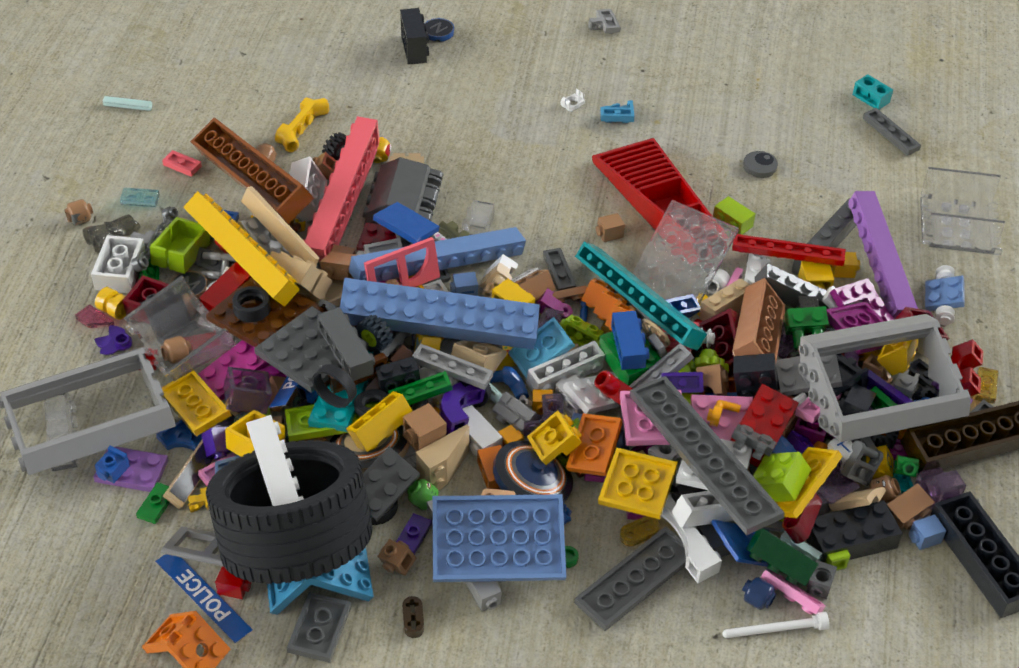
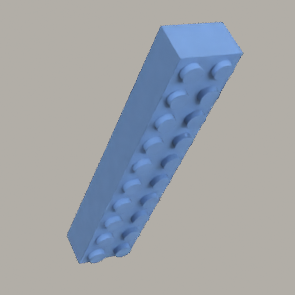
M344 278L340 309L344 314L348 315L351 325L357 326L367 316L377 315V319L379 317L382 318V322L385 321L387 323L386 326L390 327L392 331L532 350L537 340L540 304Z

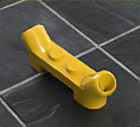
M308 97L304 98L300 103V113L289 125L282 123L277 129L275 142L282 144L287 152L296 151L299 148L297 138L304 133V130L313 122L314 118L329 113V103L326 98L315 100Z

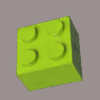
M800 452L774 453L770 456L765 455L762 458L753 477L775 502L795 501L812 469Z

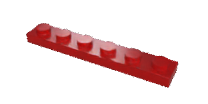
M734 234L732 251L787 258L833 266H844L846 249L741 234Z

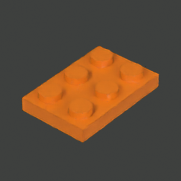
M583 413L578 427L582 434L580 437L582 443L570 453L566 469L570 472L607 476L622 428V419Z

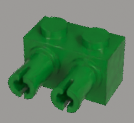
M826 306L790 308L786 310L783 316L785 334L793 335L794 350L799 349L800 337L804 336V334L824 333L829 325Z

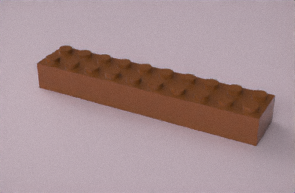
M215 117L190 141L204 157L245 190L247 187L252 186L287 224L294 220L314 199L300 182Z

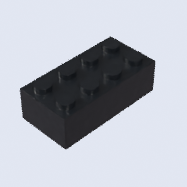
M882 500L867 506L817 516L806 541L810 546L822 553L820 561L825 563L828 554L848 550L851 555L849 560L897 549L903 533L887 504Z

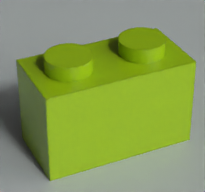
M728 196L715 205L713 218L731 232L743 235L754 226L756 213Z

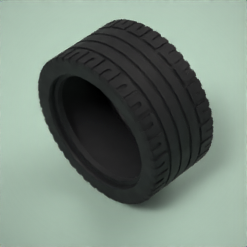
M302 440L298 442H285L288 452L284 453L286 459L290 458L294 471L290 473L292 478L296 477L300 487L299 490H296L298 497L303 496L304 499L284 505H272L255 450L252 453L236 458L235 461L229 462L228 465H225L216 472L206 488V498L221 561L225 569L232 575L249 582L281 584L282 582L302 581V579L307 580L314 576H320L323 573L326 574L358 556L369 543L373 533V526L361 463L358 456L352 450L341 444L338 445L328 441Z

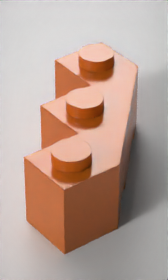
M595 277L590 280L581 301L585 302L586 306L594 309L593 313L597 314L599 319L606 321L605 325L612 331V313L635 311L636 309L631 305L627 306V300L621 294L614 293V288Z

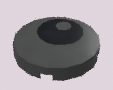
M765 151L750 152L745 156L743 162L745 171L748 174L752 173L757 178L772 176L778 167V161L775 156Z

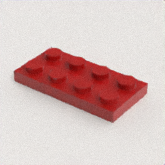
M762 384L739 424L750 426L754 432L768 435L773 441L778 443L799 402ZM751 456L749 463L758 467L762 458L758 460Z

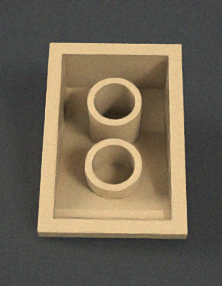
M467 424L416 452V470L420 473L418 480L426 479L437 487L438 490L443 489L449 483L469 453V426Z

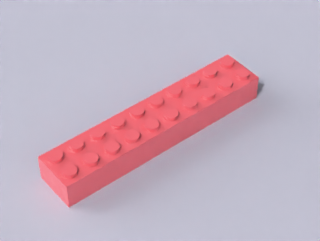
M357 116L355 123H352L350 135L346 136L345 147L341 148L340 158L335 163L334 173L330 174L329 185L325 186L323 199L319 200L318 211L313 215V223L307 229V237L303 241L320 258L318 262L331 252L334 244L340 245L377 153L380 141L378 121L376 119Z

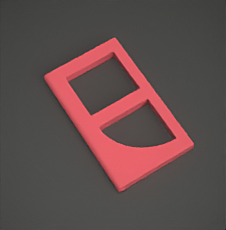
M432 237L364 262L367 281L377 282L374 267L394 259L397 262L400 279L399 285L417 287L440 278L435 241ZM426 248V256L422 267L413 277L409 278L405 255Z

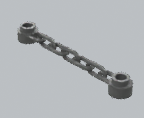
M169 206L162 210L163 222L158 225L154 237L147 243L148 248L140 256L132 259L131 265L136 272L144 271L149 266L150 244L162 233L158 231H164L178 217V211L175 207Z

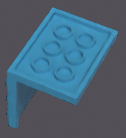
M366 547L354 559L326 574L323 573L320 576H314L307 580L302 579V581L267 584L270 613L278 615L310 585L369 602L374 595Z

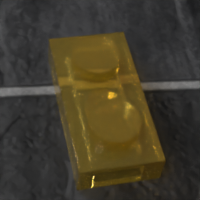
M978 367L977 375L981 378L980 394L975 395L974 400L982 401L984 399L988 403L994 404L997 395L998 370Z

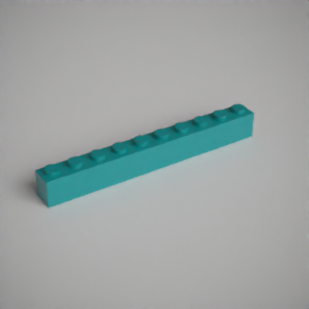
M585 241L582 243L575 255L578 260L679 343L694 350L699 349L707 336L705 331L601 248Z

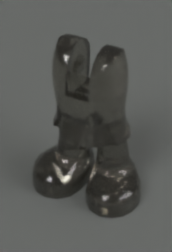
M128 214L113 221L104 222L101 225L84 228L83 237L88 245L93 244L95 252L99 255L107 235L124 237L132 234L134 231L137 232L141 226Z

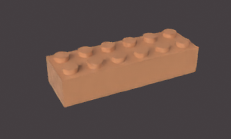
M766 278L745 288L732 350L734 356L774 353L775 361H777L785 304Z

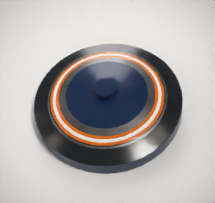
M514 441L504 445L494 459L493 475L501 490L514 491L515 495L563 494V502L565 503L573 489V477L571 472L566 469L567 464L558 455L545 465L529 441Z

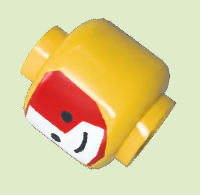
M379 137L380 142L373 160L375 163L386 162L389 159L392 146L384 137Z

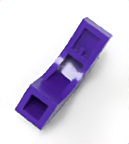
M459 382L452 385L453 390L444 393L439 415L447 423L446 435L466 424L468 425L469 416L463 411V408L483 402L485 390L473 385L464 387Z

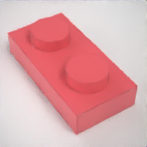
M174 150L162 160L164 166L191 177L202 167L201 161Z

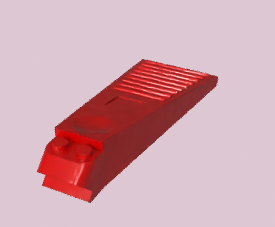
M654 138L592 155V161L596 167L683 261L689 260L693 264H700L727 253L728 246L724 237L727 235L726 231L716 222Z

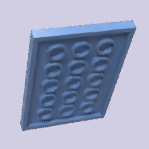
M563 494L432 496L433 582L566 580Z

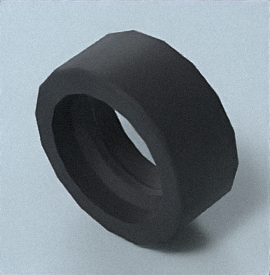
M248 286L242 288L232 298L234 314L241 321L257 322L267 317L271 311L270 296L261 287ZM252 300L262 302V304L254 308L241 306L243 303Z

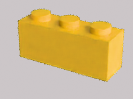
M393 391L347 427L346 430L356 446L368 452L375 449L379 442L384 438L390 437L395 429L403 425V416L411 413L412 409L403 394Z

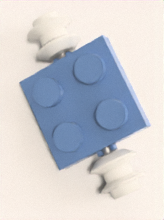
M942 265L936 269V279L925 281V308L928 311H935V319L939 321L940 325L952 324L955 320V310L953 308L965 307L963 275L954 276V268L948 265Z

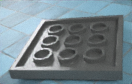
M313 306L254 348L257 356L311 393L315 390L312 377L323 365L331 364L343 369L318 329L317 314L322 312ZM364 341L365 344H366V348H367V350H368V349H369V343H367L366 341ZM321 374L324 383L329 380V375Z

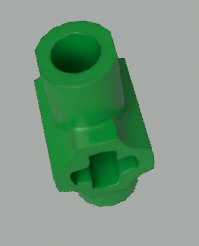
M897 455L894 473L916 477L919 459Z

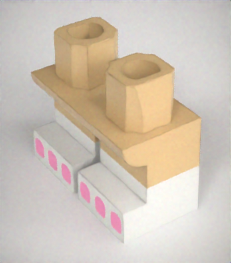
M504 254L499 257L483 275L480 287L483 288L482 295L492 298L493 288L508 278L512 281L511 274L517 269L518 264Z

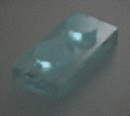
M124 188L120 197V204L156 207L160 193L159 190Z

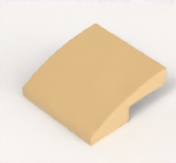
M884 487L840 494L828 505L832 512L867 506L871 503L880 502L886 490Z

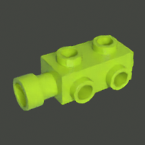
M572 314L560 322L561 327L573 343H577L581 347L595 341L599 346L600 335H603L604 331L600 330L596 325L589 324L579 316Z

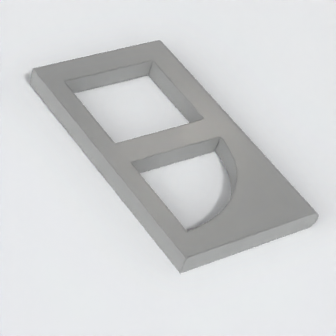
M181 526L161 549L163 554L223 566L220 555L216 554L219 549L215 533ZM186 537L211 541L203 552L179 547Z

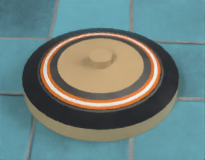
M402 425L395 429L390 437L384 438L379 442L375 449L368 452L359 449L349 433L334 435L330 440L331 443L334 442L349 448L358 456L362 473L389 446L402 458L409 449V442L403 436Z

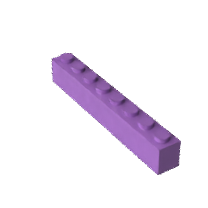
M855 191L849 199V208L857 225L859 237L862 239L864 251L867 253L869 265L872 267L874 279L878 284L880 296L883 298L888 312L895 319L905 307L916 309L918 307L875 191Z

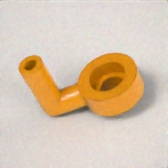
M717 400L714 409L709 408L707 420L710 421L709 425L718 427L723 409L739 413L741 405Z

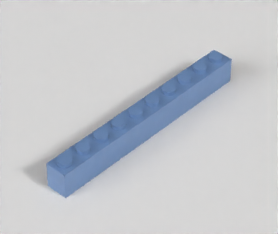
M513 227L435 241L439 270L496 260L503 254L507 257L522 255L526 240L519 230ZM401 248L351 256L349 272L354 279L367 281L364 262ZM426 248L405 255L408 276L415 275L422 267L426 256ZM396 259L374 267L377 282L399 278Z

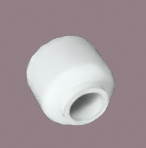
M715 269L706 276L704 287L708 293L713 295L725 288L731 277L725 270Z

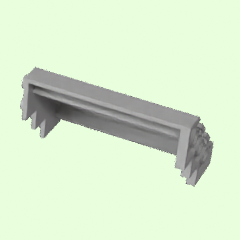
M928 314L800 337V364L798 365V370L802 377L810 381L809 400L820 407L819 427L840 442L969 416L971 397L968 390H964L960 380L963 378L957 364H953L949 354L952 352L946 338L942 339L938 330L941 327L939 321ZM918 339V353L929 358L928 377L940 384L939 397L843 416L820 357Z
M144 347L0 392V408H5L7 416L4 417L7 429H12L14 437H11L14 449H19L22 457L18 458L22 472L27 471V474L31 475L106 450L110 445L115 447L176 426L168 402L165 398H161L164 393L160 383L156 378L153 379L152 377L155 375L150 361L145 357L146 351ZM141 369L154 407L29 448L25 447L13 412L14 409Z

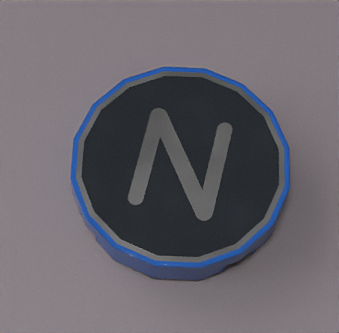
M435 18L426 22L429 40H440L442 42L453 37L454 25L451 21Z

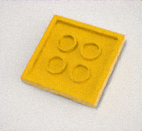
M616 448L598 498V504L661 519L678 468V462Z

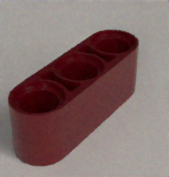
M815 493L797 519L784 518L782 526L795 544L806 541L811 533L822 505V500L817 493Z

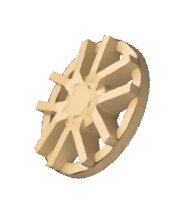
M645 318L641 320L642 330L647 334L648 338L651 334L655 333L665 348L670 345L669 338L656 324Z

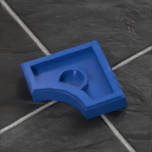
M182 420L176 422L175 427L156 433L157 439L167 450L184 447L194 451L202 440V435L195 436Z

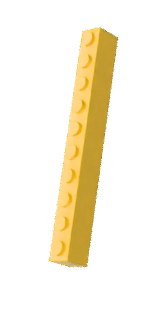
M197 191L183 208L281 305L285 307L300 290L294 284L296 280L288 273L285 275L287 271L281 265H275L277 261L269 254L266 256L268 252L260 245L257 247L259 243L252 237L248 238L249 234L243 228L238 229L240 225L231 219V216L222 210L223 208L207 193L202 195Z

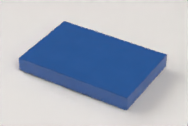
M399 202L373 215L375 222L413 244L439 232L440 226Z

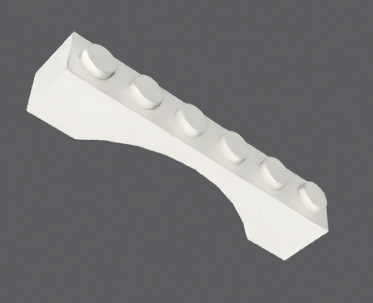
M669 492L661 517L667 520L680 536L686 555L685 568L695 581L700 583L719 573L722 562L721 556L712 549L707 538L700 534L696 526L681 528L672 514L676 502L672 499Z

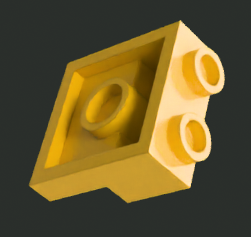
M558 410L527 436L540 460L545 465L550 463L561 452L567 456L582 443L580 440L582 434L575 426L572 427L574 424L573 420L567 414L563 416Z

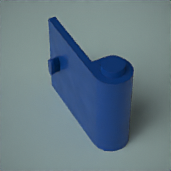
M714 519L711 521L726 549L730 551L736 562L768 567L769 564L764 560L759 563L749 557L751 552L746 550L755 532L746 535L735 523Z

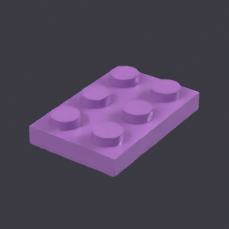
M115 446V448L127 454L130 467L114 484L108 480L100 479L96 473L94 475V481L97 483L151 492L156 483L160 481L169 460L167 455Z

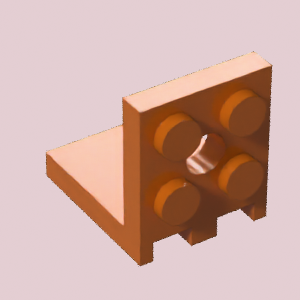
M197 611L170 614L142 646L147 654L168 651L183 668H216L231 650ZM198 644H201L204 648V653L201 657L196 653Z

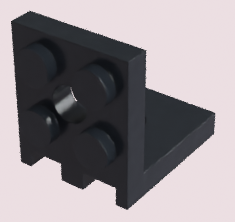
M842 353L836 354L842 386L832 388L835 396H838L854 384L867 389L869 369L858 367L856 365L857 361L852 357L847 359Z

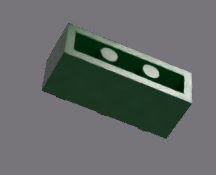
M763 528L755 532L746 547V550L751 552L749 557L759 563L764 560L769 564L768 569L778 575L780 571L786 574V580L795 586L798 583L806 586L819 565Z

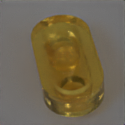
M645 516L624 525L620 530V541L626 546H636L649 540L659 532L660 525L658 520Z

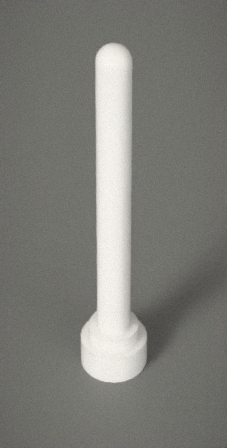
M818 612L812 618L725 629L722 634L724 638H733L814 627V629L819 631L829 629V618L827 612Z

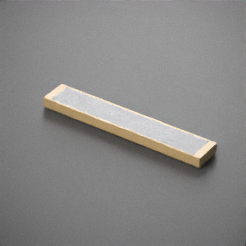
M226 405L232 416L212 428L229 427L241 419L242 416L229 405ZM203 440L198 444L163 495L165 499L178 509L183 507L201 479L198 476V471L212 464L215 460L214 457L206 458Z

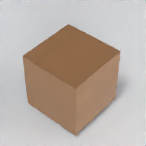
M430 403L403 416V436L416 452L446 436L447 423Z

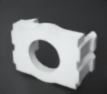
M576 89V94L574 93L566 98L562 97L561 106L568 111H573L585 104V94ZM571 101L577 102L576 105H570Z

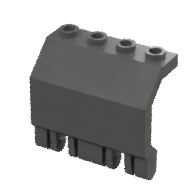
M402 157L381 165L379 172H375L373 182L376 183L371 185L370 193L372 195H368L366 202L368 207H365L363 211L364 225L365 223H372L374 214L396 202L421 216H427L428 220L432 221L433 210L436 207L440 191L439 186H441L444 176L443 172L432 169L427 164Z

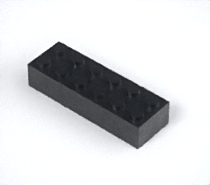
M971 491L934 503L930 516L936 515L946 529L943 539L999 617L1004 618L1019 612V555Z

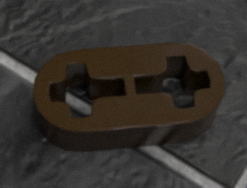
M410 596L402 604L404 632L410 638H418L424 632L422 601L418 597ZM410 605H414L415 613H411ZM411 621H416V629H412Z

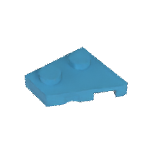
M633 100L627 101V105L623 106L616 103L611 106L600 107L601 121L607 123L634 122Z

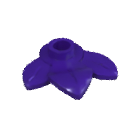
M114 325L109 326V335L94 339L96 345L101 348L100 354L111 355L118 351L127 350L133 344L132 338L125 332V329Z

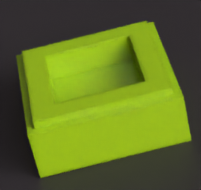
M848 550L827 555L825 563L836 566L837 570L845 569L851 555Z

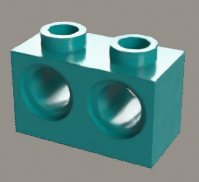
M867 74L855 82L852 95L874 109L880 110L890 103L893 89Z

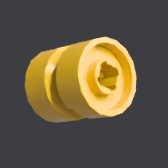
M104 287L95 298V307L117 320L124 319L126 314L123 299L126 296L110 287Z

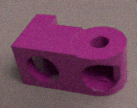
M547 288L537 304H540L539 313L548 319L554 317L560 324L562 319H566L573 314V310L568 304L562 303L553 297L554 292Z

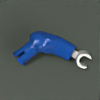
M505 366L502 370L493 373V377L490 380L491 384L504 382L511 388L516 399L523 404L526 402L527 406H532V401L527 399L529 394L526 385L514 368Z

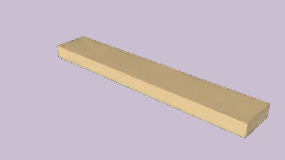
M252 186L247 187L241 202L292 256H298L304 262L310 260L317 264L320 258Z

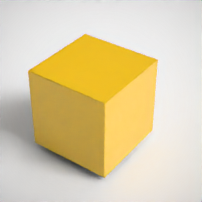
M801 261L798 278L825 290L833 286L834 277L829 264Z

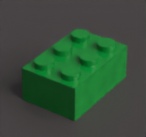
M613 332L600 335L599 347L605 354V361L618 379L628 386L661 359L646 339L645 348L648 347L649 359L646 360V367L621 370Z

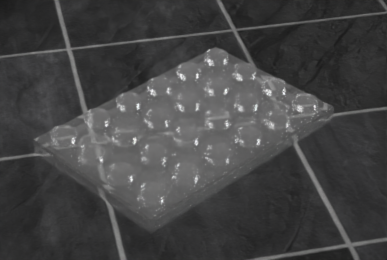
M672 200L632 274L665 300L693 294L700 305L739 229Z

